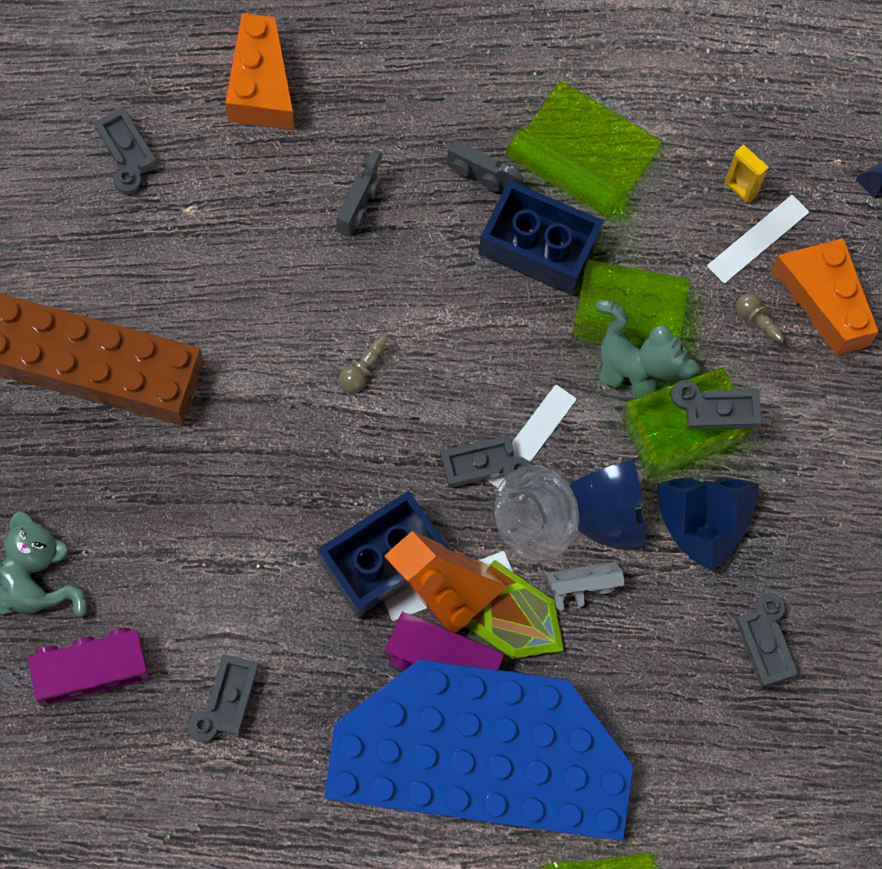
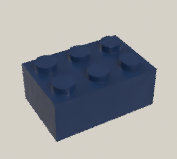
M508 180L480 237L479 255L573 295L600 239L604 220Z
M409 490L317 549L318 561L358 619L408 587V584L384 555L411 531L439 542L450 550Z

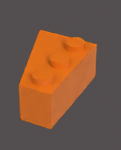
M244 13L241 15L225 101L228 122L295 130L293 110L275 17Z
M844 238L777 256L771 273L776 279H780L790 291V297L796 305L800 304L811 318V324L836 355L860 350L871 345L878 334V329Z
M411 531L384 555L428 610L448 631L457 633L462 627L469 624L475 615L507 588L482 561L477 559L474 561L467 558L457 550L451 551L441 543L414 531Z

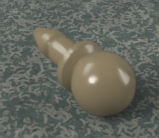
M746 293L738 298L735 309L740 318L747 320L751 327L759 326L763 332H766L769 338L777 342L784 341L780 328L768 317L770 311L766 306H763L760 297L752 293Z
M382 336L370 345V349L366 350L362 355L360 361L353 358L352 365L345 367L340 372L339 384L345 392L358 393L365 387L366 377L373 374L369 367H372L378 356L383 353L388 341L387 336Z

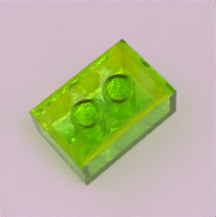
M587 259L571 338L601 344L606 336L607 327L614 320V316L599 313L596 310V303L600 300H610L623 306L629 321L622 329L621 334L635 347L641 349L650 332L655 327L661 325L668 328L672 335L680 339L690 279Z
M724 367L688 379V381L697 385L700 393L710 390H734ZM674 385L625 402L621 418L648 479L745 444L752 432V428L688 430L686 410L676 407L671 400V390Z

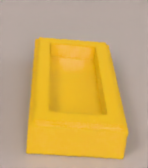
M743 144L735 151L724 182L742 200L750 204L757 197L769 167Z

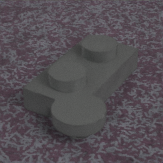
M122 107L93 123L119 167L113 176L115 188L123 194H130L140 187V175L156 167L157 162L126 110Z
M455 139L448 149L447 165L461 176L466 177L469 175L481 181L482 185L489 190L503 192L508 180L522 185L524 181L521 169L516 165L501 166L498 160Z
M375 150L371 156L365 155L362 167L366 169L363 170L362 176L358 175L336 217L338 233L350 237L354 227L360 228L367 212V209L364 208L368 198L374 199L380 187L381 180L377 179V171L382 160V152Z
M682 380L677 382L671 390V400L674 405L686 410L688 430L760 428L762 424L759 389L710 390L700 393L695 383Z
M510 435L440 451L449 488L503 475L510 484L518 486L527 483L532 475L530 462L523 457H514Z
M772 593L759 597L755 603V612L738 616L735 619L761 688L794 678L798 675L780 626L776 623L784 614V603L779 596Z
M222 654L208 702L207 712L195 713L188 722V731L194 740L198 742L210 741L215 737L217 731L239 737L258 672V662Z

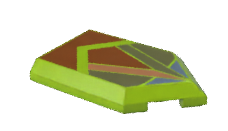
M494 560L488 568L507 588L475 615L465 627L512 660L545 653L563 652L564 648L554 600Z

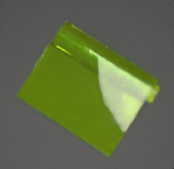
M560 79L528 127H521L515 134L505 155L610 219L614 214L618 217L621 215L629 201L626 198L627 194L663 141Z

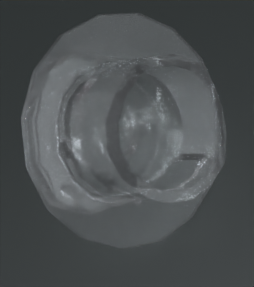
M540 465L522 466L507 474L497 488L493 505L495 525L503 542L516 555L530 561H550L565 553L575 540L579 525L578 503L569 484L557 472Z

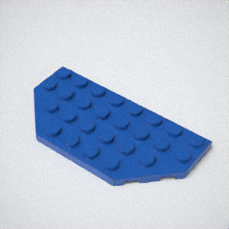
M419 658L406 670L335 722L324 799L623 841L633 764L568 679Z

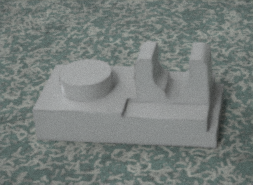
M617 562L545 573L546 581L553 591L555 606L558 610H564L563 599L567 596V593L574 595L577 606L582 607L585 604L583 590L604 594L614 591L615 587L624 586L623 571Z

